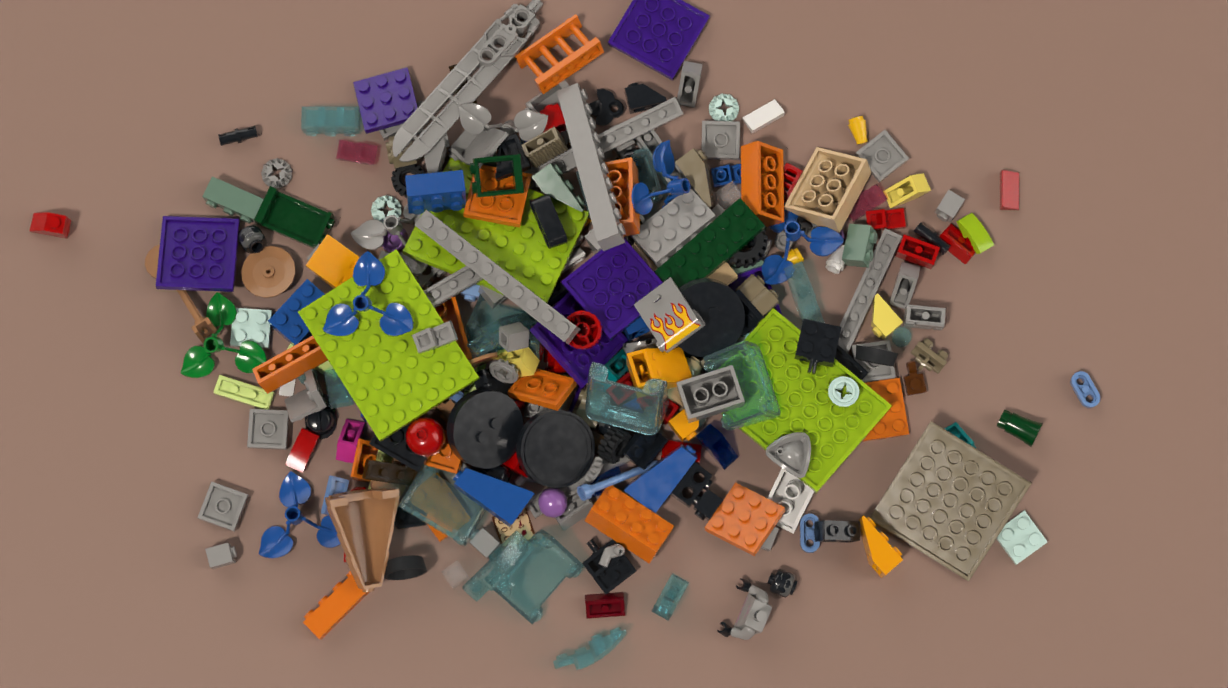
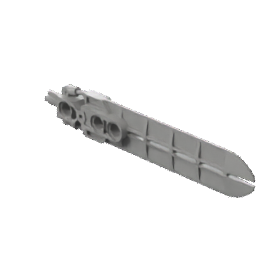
M532 0L526 8L521 4H513L511 8L504 12V16L493 22L480 40L399 128L393 140L392 149L395 157L413 140L414 142L401 156L400 161L409 162L419 159L436 145L460 118V105L473 103L511 59H514L523 49L530 35L535 33L539 27V20L535 18V13L543 6L541 0ZM506 18L509 19L508 25L502 24L501 22ZM483 58H490L491 60L486 61ZM479 68V70L472 77H470L476 71V69ZM468 80V82L462 87V89L453 97V95L458 91V89ZM450 100V102L445 106V108L435 117V115L440 111V109ZM432 120V122L427 126V128L417 137V135L423 130V128Z

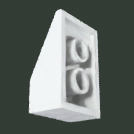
M783 468L771 489L768 499L785 507V512L776 525L794 534L814 491L799 478Z

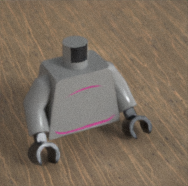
M740 578L743 581V586L739 587L736 585V588L744 592L749 591L734 627L731 628L728 624L721 622L720 625L724 629L722 631L717 630V632L724 637L731 635L735 638L749 640L753 635L763 631L772 606L768 604L767 592L752 585L750 581Z

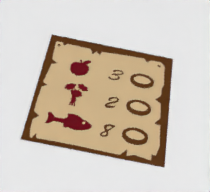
M526 508L522 510L511 527L495 516L492 517L503 551L537 539Z

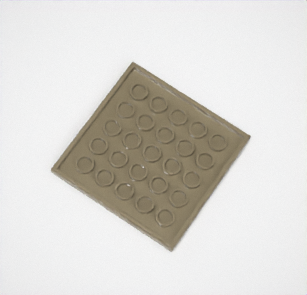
M930 421L870 518L882 528L969 581L1032 483L933 421Z

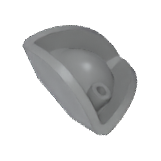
M801 432L787 434L771 443L766 449V455L797 478H803L806 475L810 462V438L806 433Z

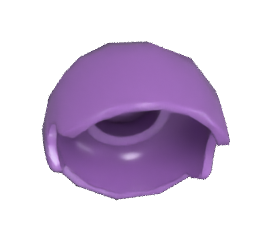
M403 228L400 234L407 243L408 234ZM387 232V235L383 236L384 244L382 247L385 251L392 252L397 249L400 252L404 249L405 246L397 235H391Z
M549 487L544 489L538 498L540 511L547 517L556 518L561 516L567 509L566 494L559 488Z

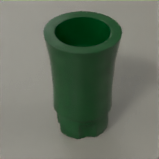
M1004 410L997 423V427L1032 447L1043 423Z

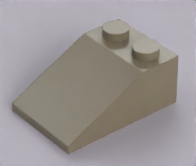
M693 148L675 161V163L703 202L710 209H713L715 201L709 165L706 162L708 157L703 150Z

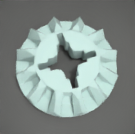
M722 93L715 96L709 104V113L715 121H733L739 112L737 100L730 94ZM723 101L725 106L730 107L727 109L726 115H724L723 110L718 109Z
M385 195L378 197L372 204V217L382 223L386 216L384 211L380 210L384 208L385 203H387L390 209H394L388 211L387 216L394 215L397 218L401 216V205L394 196Z
M838 377L830 383L828 397H830L832 403L839 407H849L858 399L859 387L849 377ZM844 385H846V392L849 395L845 394L843 399H841V393L838 390H842Z

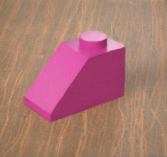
M346 419L337 442L336 460L347 463L354 462L358 438L362 439L365 422Z

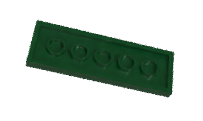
M739 198L656 269L654 273L662 282L671 277L678 288L692 280L708 278L766 227L742 199Z

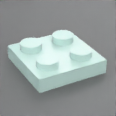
M236 308L237 314L235 321L232 323L230 346L240 347L244 341H254L263 349H269L271 325L268 320L272 317L273 311Z
M1025 510L1006 523L996 538L1015 565L1047 543V540Z

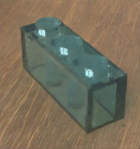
M302 107L301 129L307 136H317V133H323L326 136H336V134L355 136V134H360L359 107Z

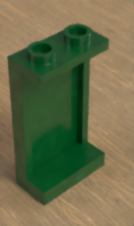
M271 186L254 219L257 225L313 249L318 244H321L328 230H331L335 224L332 212H325L278 192L276 188Z

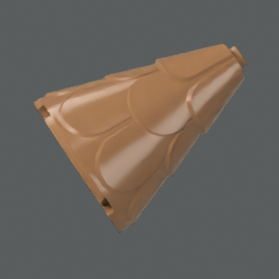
M364 489L337 493L325 497L328 513L346 555L345 560L358 588L362 589L363 592H372L374 588L382 587L400 498L399 489Z

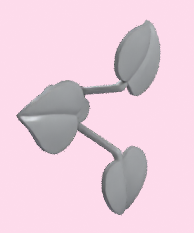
M464 103L459 107L462 127L471 134H480L483 132L484 127L487 129L500 128V130L509 134L507 137L519 132L522 140L529 141L543 133L548 122V115L533 110H522L517 113L514 121L508 120L504 124L488 125L492 115L484 106L475 103ZM495 152V153H494V155H493V156H492V157H495V156H497V155H498V153H497V152ZM497 162L485 163V165L497 167Z
M407 204L403 210V216L406 219L389 215L384 219L383 223L376 219L369 220L352 231L351 236L361 247L375 250L384 244L383 236H386L387 232H389L391 235H397L405 246L406 241L400 234L403 229L401 222L408 224L416 223L421 214H409ZM403 252L400 253L412 274L420 275L426 270L428 264L403 255Z

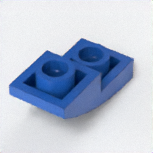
M741 164L711 168L714 187L741 184Z

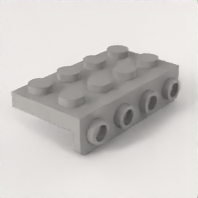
M690 188L689 193L677 196L640 225V234L631 235V237L653 260L656 267L659 268L717 217Z

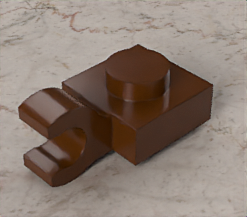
M915 361L907 362L908 376L903 377L907 396L926 393L923 373L917 374Z

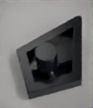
M407 503L397 508L394 521L397 529L426 525V522Z

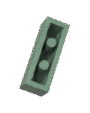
M213 176L202 196L208 206L215 209L218 206L228 215L233 216L236 214L241 216L240 219L249 224L251 221L256 223L254 219L264 200Z

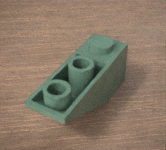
M550 163L532 176L543 193L549 194V196L580 212L585 210V202L580 195L576 196L572 191L574 187L568 179L564 180L561 175L563 171L558 164Z

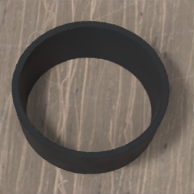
M856 345L857 360L894 367L898 353Z
M408 555L388 560L384 578L387 580H405L425 574L427 569L423 557Z

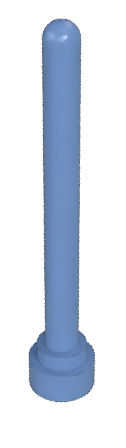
M652 461L645 470L636 467L593 485L585 483L577 487V493L580 499L585 501L592 498L594 492L644 473L658 461Z

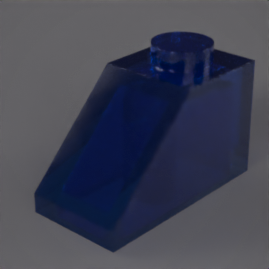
M709 424L696 435L703 447L724 470L738 458V455L723 434L713 425Z

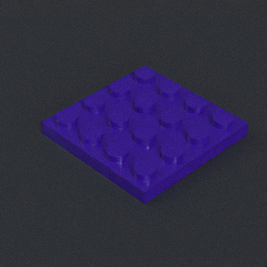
M633 0L610 37L608 45L673 81L710 16L682 0Z
M163 216L156 289L234 292L240 220L233 218Z
M625 238V243L605 251L601 249L561 281V284L584 311L597 316L602 325V332L610 341L641 317L634 304L663 283Z
M569 292L553 306L565 318L576 311L583 310ZM539 322L530 329L531 333L581 388L623 347V343L628 341L622 333H619L610 341L602 332V337L597 345L590 349L581 350L568 345Z

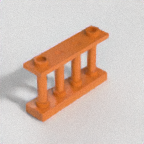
M576 14L515 56L521 69L528 66L537 76L534 80L542 94H545L604 53L601 42L597 37L589 41L581 32L580 28H582V25ZM572 34L584 45L576 51H573L564 40ZM557 44L568 55V57L560 62L549 51ZM541 55L553 66L545 73L534 62Z

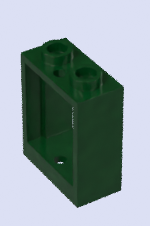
M520 154L472 159L473 163H470L471 175L474 174L475 182H472V193L476 194V198L524 193ZM511 161L514 189L482 192L479 164Z

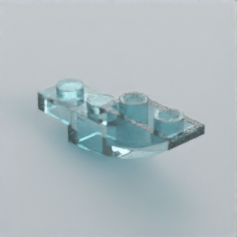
M803 262L784 268L802 323L803 319L825 323Z
M528 313L515 314L498 319L480 328L482 335L469 342L467 347L476 357L485 355L492 349L500 346V326L520 322L530 331L538 321Z
M516 530L489 556L490 560L462 586L463 590L476 602L489 589L493 591L521 559L530 542Z
M620 627L610 630V635L603 636L602 633L592 636V640L588 641L589 650L583 647L574 650L575 654L568 656L567 653L556 656L557 660L553 661L555 669L575 664L578 671L596 663L616 648L626 636V629L621 630Z

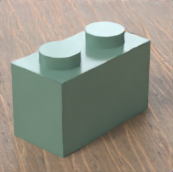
M849 223L842 260L847 266L869 268L874 255L873 245L877 242V233L871 225Z

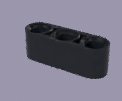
M549 194L530 200L532 212L547 247L551 249L566 244L568 240Z

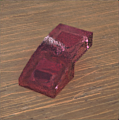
M339 140L335 159L374 165L378 146Z
M878 184L862 192L849 214L853 222L866 215V211H872L887 201Z

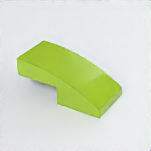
M969 213L956 221L963 237L969 238L976 254H980L994 246L988 232L973 213Z

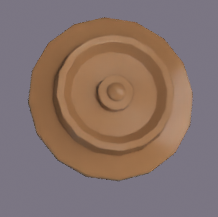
M266 246L262 251L250 254L244 261L241 270L242 282L246 289L253 295L262 298L276 297L285 292L293 283L296 274L295 262L291 255L284 249L275 246Z

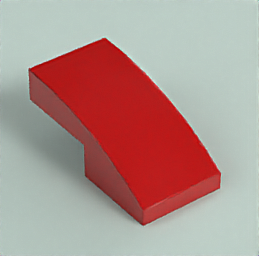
M904 208L866 211L867 225H871L874 230L906 228Z
M302 428L285 465L303 473L311 454L315 450L320 435Z

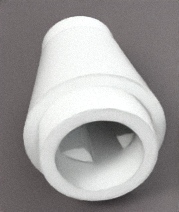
M841 245L827 259L826 269L835 274L843 271L845 262L842 260L845 245Z

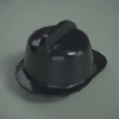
M326 394L323 395L327 407L305 417L306 429L319 434V439L331 436L336 427L335 403Z

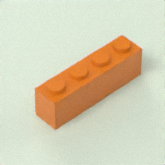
M312 335L252 370L258 384L268 394L303 375L304 372L328 361Z
M351 571L348 572L346 575L348 578L343 583L340 581L333 587L332 590L334 592L329 597L326 595L318 602L320 606L315 611L311 609L304 616L305 620L303 623L320 640L369 593L363 592L362 589L358 588Z

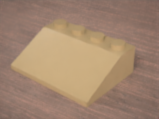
M816 147L784 208L819 227H828L840 233L872 173L867 159Z

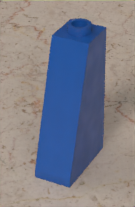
M681 444L627 484L624 491L656 513L697 459L696 450L689 445L685 447Z
M465 468L463 472L459 470L453 478L456 481L453 487L509 527L512 526L534 495L532 491Z

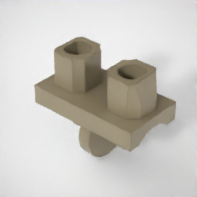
M928 338L922 342L919 341L911 351V354L916 357L915 360L921 364L918 370L921 371L925 367L927 370H933L938 374L947 363L948 354L943 350H939L937 354L931 350L934 344Z

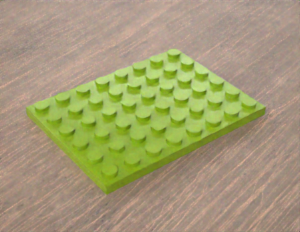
M450 157L443 172L463 170L467 201L473 176L470 173V165L459 160L455 161ZM529 189L520 228L466 218L463 215L465 208L457 211L451 209L443 210L438 213L430 211L435 217L546 303H548L590 216L587 211L583 210L580 212L550 197L565 230L568 242L549 249L530 206V200L544 196V194ZM416 226L402 251L403 255L450 274L466 266ZM484 279L477 283V285H482L502 294Z
M397 249L379 260L385 268V277L379 285H370L366 296L371 299L373 307L385 312L390 303H399L406 307L413 319L412 331L399 336L387 335L380 327V319L383 314L369 309L366 312L358 310L357 314L354 315L359 321V326L352 334L335 336L324 332L323 327L327 314L336 304H346L351 307L352 312L354 311L353 300L356 296L361 295V292L365 290L367 285L358 286L353 277L298 311L380 442L479 379V376L456 341L427 352L418 353L412 335L427 328L439 326L444 322Z
M772 308L719 368L733 365L745 400L744 406L721 414L765 451L771 443L787 434L806 433L811 442V456L806 475L799 479L817 493L891 409L892 405L836 359H834L833 367L817 364L815 375H812L813 367L811 373H807L810 362L795 359L801 330ZM838 377H849L859 387V397L849 407H839L832 403L830 397H828L829 385ZM844 385L842 390H838L841 393V399H843L845 394L849 395L846 392V385Z

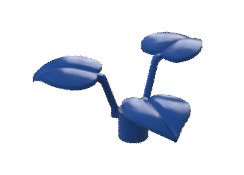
M670 140L664 141L656 147L653 153V165L657 172H662L663 177L673 180L667 184L666 190L650 194L646 184H635L632 189L631 198L633 208L637 214L645 215L651 211L653 203L650 197L664 193L672 194L668 195L664 200V207L677 196L690 192L691 185L687 178L679 179V176L670 175L675 168Z
M784 208V222L769 226L776 233H780L785 229L787 239L784 258L780 255H771L764 260L762 265L764 282L770 285H777L787 281L792 276L794 265L792 262L786 261L791 241H797L803 236L808 242H811V251L815 255L823 257L835 252L843 243V237L828 227H817L811 231V238H809L804 231L800 230V225L797 222L798 215Z
M365 252L358 259L353 270L355 283L358 286L367 285L365 290L361 292V295L354 298V311L352 312L351 307L346 304H336L327 314L323 327L324 332L335 336L352 334L359 326V321L354 315L357 314L358 310L366 312L369 309L383 314L380 319V327L387 335L399 336L412 331L413 319L406 307L399 303H390L385 312L373 307L371 299L366 296L370 285H379L385 277L383 264L371 252Z
M292 471L283 480L279 492L281 503L288 507L285 511V517L288 520L286 522L287 529L285 532L282 527L272 526L264 532L261 538L259 555L266 558L283 557L291 551L294 542L288 536L290 525H298L302 521L320 529L317 532V540L322 546L334 548L340 545L330 516H325L320 526L305 518L302 511L298 509V504H305L309 500L311 487L306 480Z

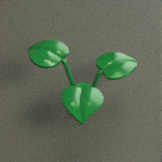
M217 292L211 298L206 311V318L208 317L215 327H220L212 334V337L204 341V347L194 346L187 351L181 374L184 376L200 378L209 375L215 367V361L210 356L212 353H217L221 350L238 353L235 357V364L244 373H254L253 368L267 361L263 348L254 341L242 342L240 350L225 347L222 339L217 337L224 328V325H231L235 321L237 314L233 302L221 293Z

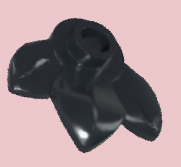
M597 89L598 100L589 104L592 109L591 115L597 117L596 125L605 126L610 124L613 118H618L623 114L624 106L622 102L615 99L612 92L605 89ZM617 107L618 111L612 112L611 108Z

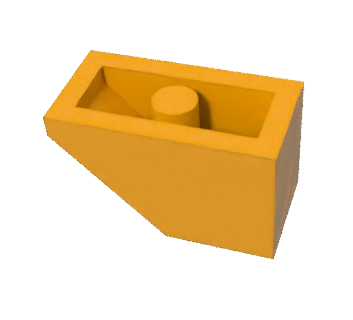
M683 409L668 421V425L682 442L686 439L690 441L697 435L696 431L698 430L699 420L688 423Z

